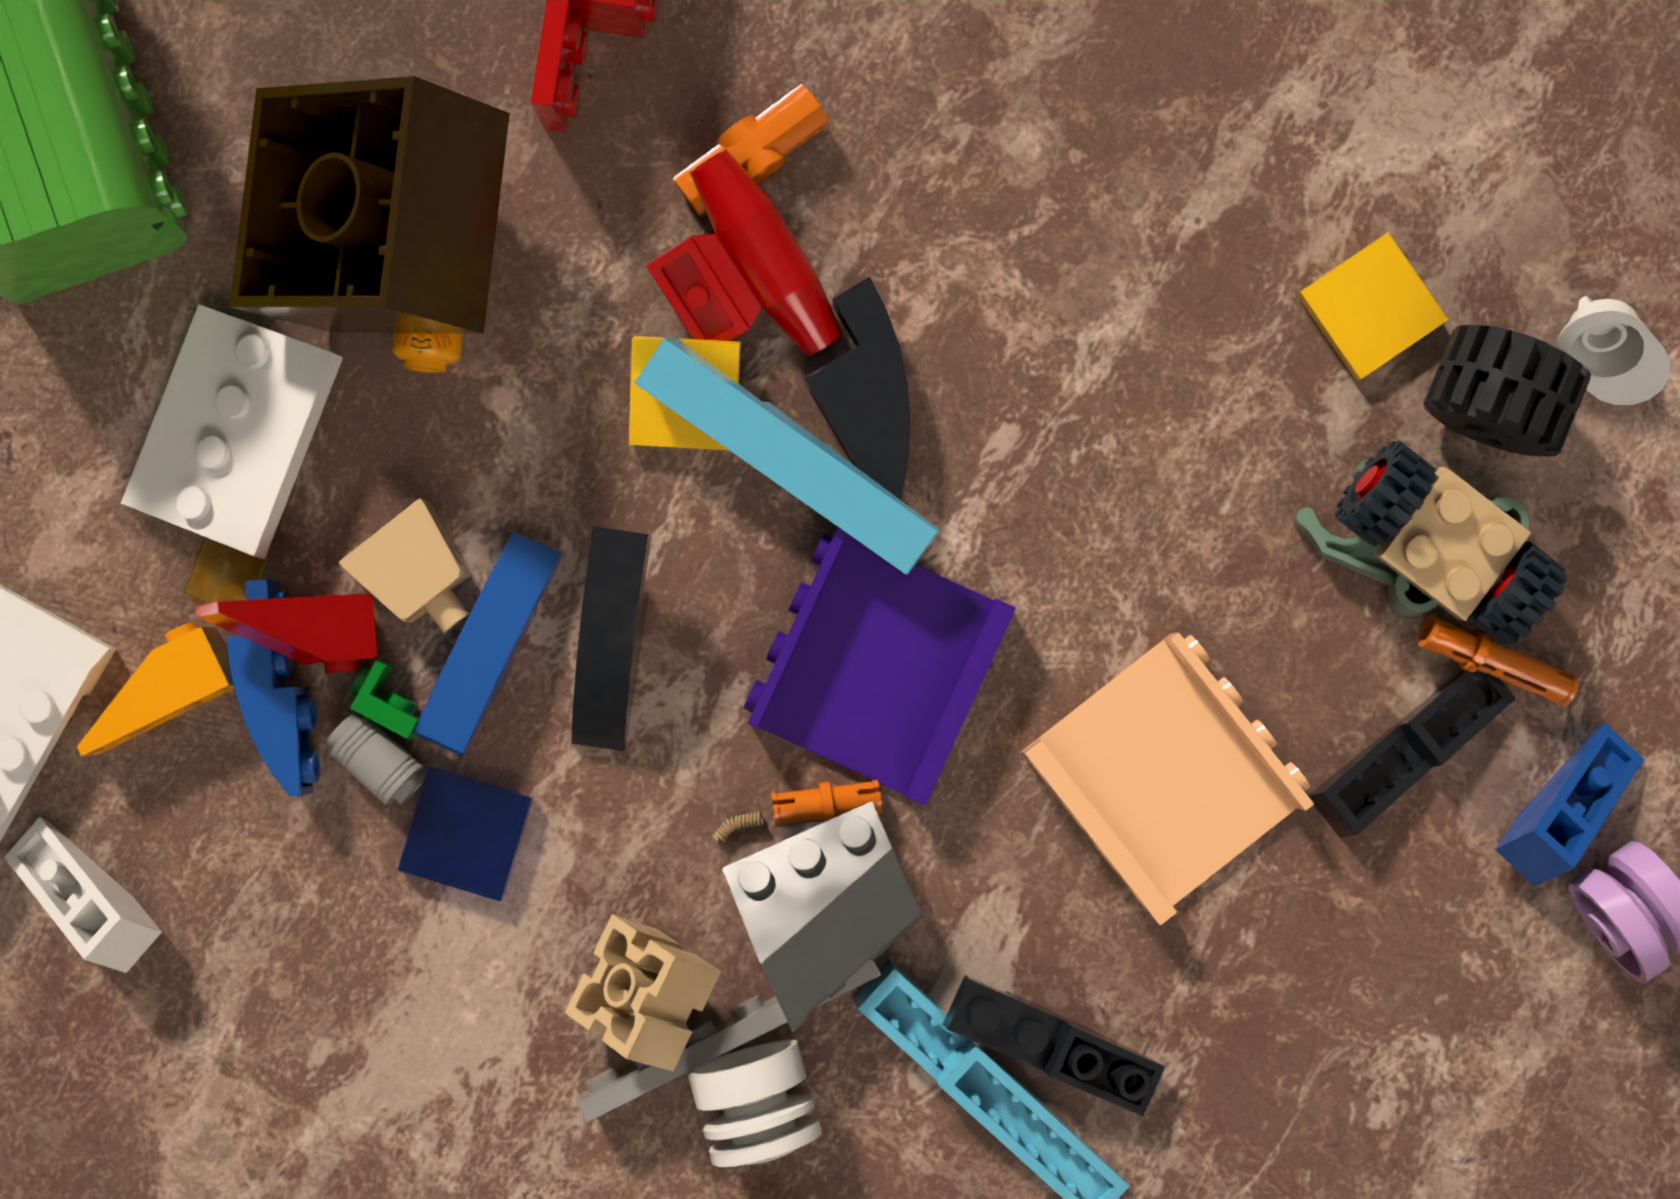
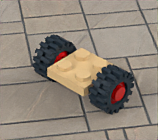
M1393 441L1389 443L1387 448L1382 447L1378 450L1376 458L1371 457L1365 463L1366 467L1362 472L1358 471L1353 477L1355 481L1352 485L1346 487L1343 492L1346 496L1340 499L1337 504L1339 508L1335 512L1337 520L1371 546H1377L1379 543L1381 546L1374 556L1457 619L1463 621L1468 619L1498 643L1507 646L1508 643L1514 644L1518 642L1520 635L1524 638L1531 633V626L1534 624L1539 626L1545 620L1542 615L1547 610L1552 611L1557 604L1553 600L1555 597L1561 596L1564 591L1562 584L1567 581L1566 569L1532 542L1528 541L1526 543L1525 541L1531 534L1529 530L1450 469L1439 467L1436 471L1432 465L1401 441Z

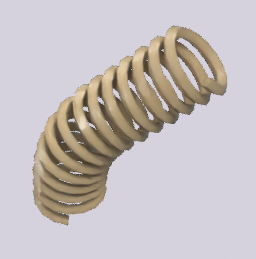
M759 811L758 813L754 812V814L750 813V815L748 813L746 815H736L735 819L731 817L730 820L726 819V823L722 822V825H720V828H717L713 837L717 841L720 839L723 842H727L726 839H729L732 833L741 830L742 827L744 830L746 827L749 829V823L751 828H753V824L755 828L757 824L759 827L761 825L764 826V818H762V814Z

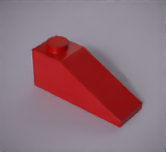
M371 593L219 601L196 606V617L302 664L324 663L325 673L358 671L357 660L378 658L373 594Z

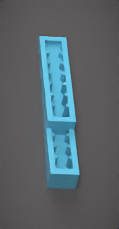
M664 338L634 382L637 386L906 575L910 573L940 531V529L770 402L759 400L678 338Z
M890 959L880 968L881 975L868 981L853 997L859 1011L926 1070L947 1094L1063 1199H1119L1130 1187L1112 1167L985 1048L973 1040L947 1030L942 1025L947 1013Z

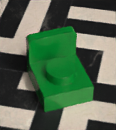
M378 660L372 668L366 665L358 674L350 693L356 696L350 709L406 739H417L418 736L414 734V729L420 718L419 715L415 714L418 704L389 690L386 698L380 695L395 666Z

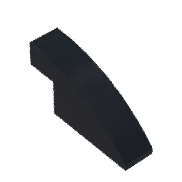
M868 277L832 298L833 309L856 348L804 378L805 386L851 463L900 500L909 458L910 408L908 383L900 345L887 309L871 278Z
M593 526L578 639L571 744L625 751L649 597V593L644 591L652 539L649 534Z

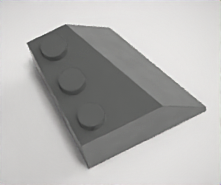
M872 801L722 868L759 963L793 1032L808 1019L806 1015L828 996L832 998L845 987V981L868 960H875L923 917Z

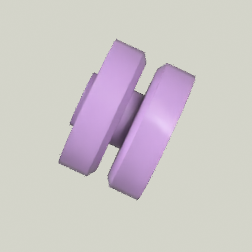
M1630 841L1609 856L1607 861L1609 874L1591 868L1569 883L1568 892L1580 917L1608 955L1634 980L1646 984L1669 967L1668 950L1680 954V880L1652 850L1640 842Z

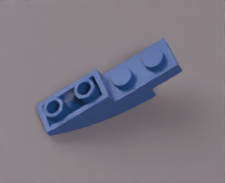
M245 581L246 600L289 598L286 591H281V583L279 581ZM228 636L229 665L235 694L244 722L259 754L272 775L290 797L313 793V783H318L320 778L319 756L317 751H311L310 729H315L317 725V707L314 697H308L307 687H286V677L292 675L293 659L241 636Z

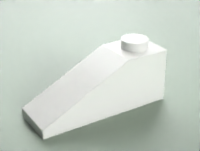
M39 817L4 857L86 961L127 973L162 933L132 895L47 819Z

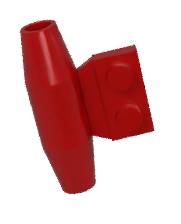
M727 149L717 153L694 168L690 175L715 233L691 235L646 265L692 339L731 341L750 329L762 308L805 356L817 353L838 339L842 332L818 274L768 195Z

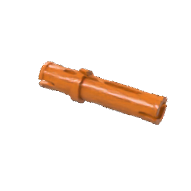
M1431 615L1426 619L1419 632L1418 640L1420 642L1418 646L1457 661L1460 668L1471 673L1478 670L1490 674L1509 684L1545 697L1563 707L1572 702L1578 691V675L1553 667L1527 654L1503 646L1491 640L1487 633L1479 629L1469 631L1453 625L1438 616Z

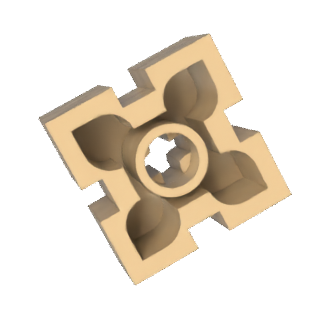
M612 914L593 954L600 958L593 976L583 973L565 1013L588 1031L604 1035L602 1041L624 1058L674 1072L693 1032L686 1025L687 1019L692 1009L703 1011L721 971L696 954L681 950V944L660 930Z

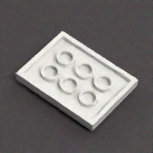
M198 304L121 504L252 556L265 559L343 357Z

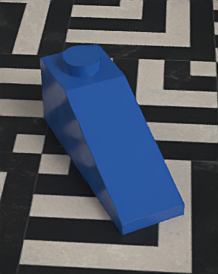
M1606 723L1598 726L1518 814L1495 850L1534 887L1573 870L1641 766L1644 758Z

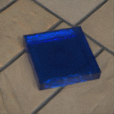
M434 766L429 767L397 870L502 901L534 797Z

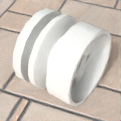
M776 1040L723 1054L689 1071L687 1074L697 1109L703 1111L723 1110L724 1114L706 1124L703 1129L705 1139L720 1140L712 1145L709 1150L712 1165L735 1167L775 1160L814 1141L822 1135L819 1117L805 1115L815 1107L813 1095H787L786 1093L787 1090L802 1082L807 1076L797 1040Z

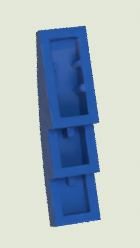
M513 531L436 681L414 729L415 735L462 757L464 756L512 666V658L536 615L537 605L561 563V553Z

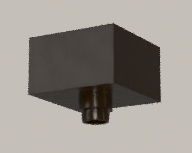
M416 76L256 88L230 307L327 332L484 334L510 113Z

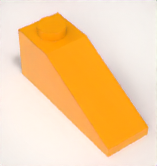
M190 622L166 633L164 636L168 643L153 649L78 744L77 749L81 757L99 755L234 690L229 655L216 627L201 626L197 628L195 622Z

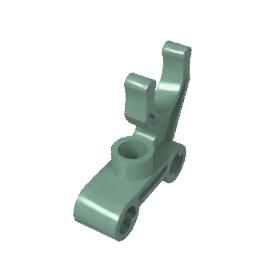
M1368 460L1362 461L1356 467V469L1353 472V476H1355V474L1358 471H1363V469L1366 467L1365 463ZM1508 497L1496 498L1491 501L1528 530L1530 525L1529 514L1520 502ZM1303 508L1295 515L1293 519L1294 526L1306 535L1318 556L1388 585L1386 589L1387 603L1397 615L1405 618H1417L1438 605L1423 592L1420 594L1423 604L1413 603L1406 597L1404 593L1410 588L1406 579L1374 556L1381 546L1379 543L1377 546H1371L1360 537L1344 539L1330 534L1321 526L1312 508Z

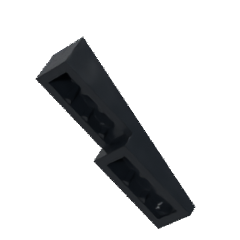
M1463 669L1315 789L1308 797L1340 838L1358 835L1431 768L1443 765L1516 698L1499 678L1478 670L1471 673Z

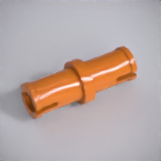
M872 780L871 782L830 786V782L827 781L819 782L818 788L782 793L771 792L775 827H780V825L822 820L824 823L871 801L878 815L882 814L881 793L878 792L879 782L878 780Z

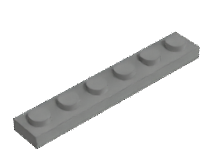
M876 959L868 960L845 981V987L832 998L828 996L818 1006L880 976V967ZM760 995L754 996L731 1009L733 1018L717 1026H714L710 1019L690 1028L693 1032L674 1072L635 1062L637 1066L617 1075L614 1068H611L585 1082L588 1090L583 1092L577 1102L586 1122L787 1023L776 997L763 1002Z

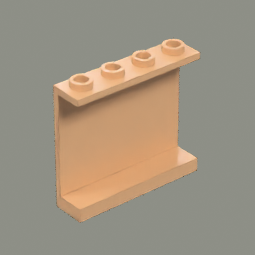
M1179 632L1169 634L1021 751L1152 920L1160 926L1177 913L1173 907L1176 903L1297 808L1306 811L1314 805L1305 793L1311 786L1304 775L1293 763L1289 762L1285 766L1271 750L1277 745L1271 733L1259 720H1255L1253 723L1248 721L1238 708L1244 701L1237 690L1224 677L1217 681L1205 666L1210 661V657L1192 635L1184 639Z

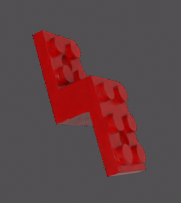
M546 0L531 97V105L544 129L566 132L568 117L576 118L580 102V86L574 85L576 64H585L588 50V33L582 32V29L644 38L647 21H656L659 0Z

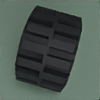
M1460 325L1456 326L1452 331L1423 405L1424 409L1440 423L1472 440L1520 455L1553 457L1562 451L1591 379V373L1583 364L1566 352L1537 338L1500 327Z

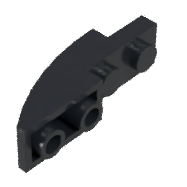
M966 975L942 1024L949 1031L1043 1070L1054 1079L1141 1116H1144L1165 1069V1066L1086 1026L1009 991L1003 992Z

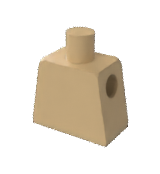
M419 498L339 561L340 565L403 622L412 623L428 612L443 633L447 634L463 623L470 614L453 593L456 588L471 577L435 508L429 501Z

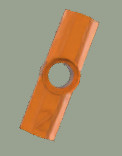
M801 84L757 117L749 115L731 126L717 140L715 148L694 161L685 170L679 172L673 178V181L692 209L702 218L707 212L690 175L694 168L717 153L727 149L753 180L759 184L786 161L785 156L828 126L829 119L813 94Z

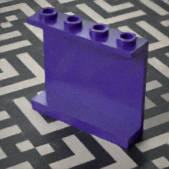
M838 527L833 537L824 533L811 559V563L820 567L811 586L801 582L788 609L789 612L797 615L789 634L778 631L765 659L774 664L765 684L756 679L744 704L743 709L752 713L747 724L766 730L872 780H878L879 783L926 806L1016 607L998 599L992 600L918 565H915L910 573L906 575Z

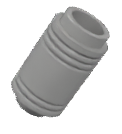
M357 712L349 715L326 741V744L332 748L330 755L341 763L343 767H346V770L374 796H377L385 806L394 799L400 805L404 804L424 782L417 776L422 770L423 765L418 763L408 751L385 730H382L376 722L365 716L361 717Z

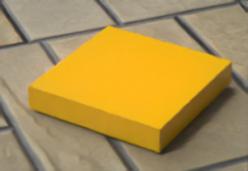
M1388 232L1297 294L1356 382L1449 320Z
M633 336L629 445L728 450L634 383L664 337ZM678 338L739 384L741 342Z

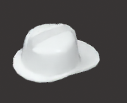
M1588 296L1582 297L1579 300L1578 310L1573 313L1557 338V348L1575 358L1589 370L1591 379L1586 390L1601 401L1613 405H1635L1650 400L1663 390L1670 378L1671 361L1664 347L1638 318L1634 309L1623 301L1615 299L1592 301Z

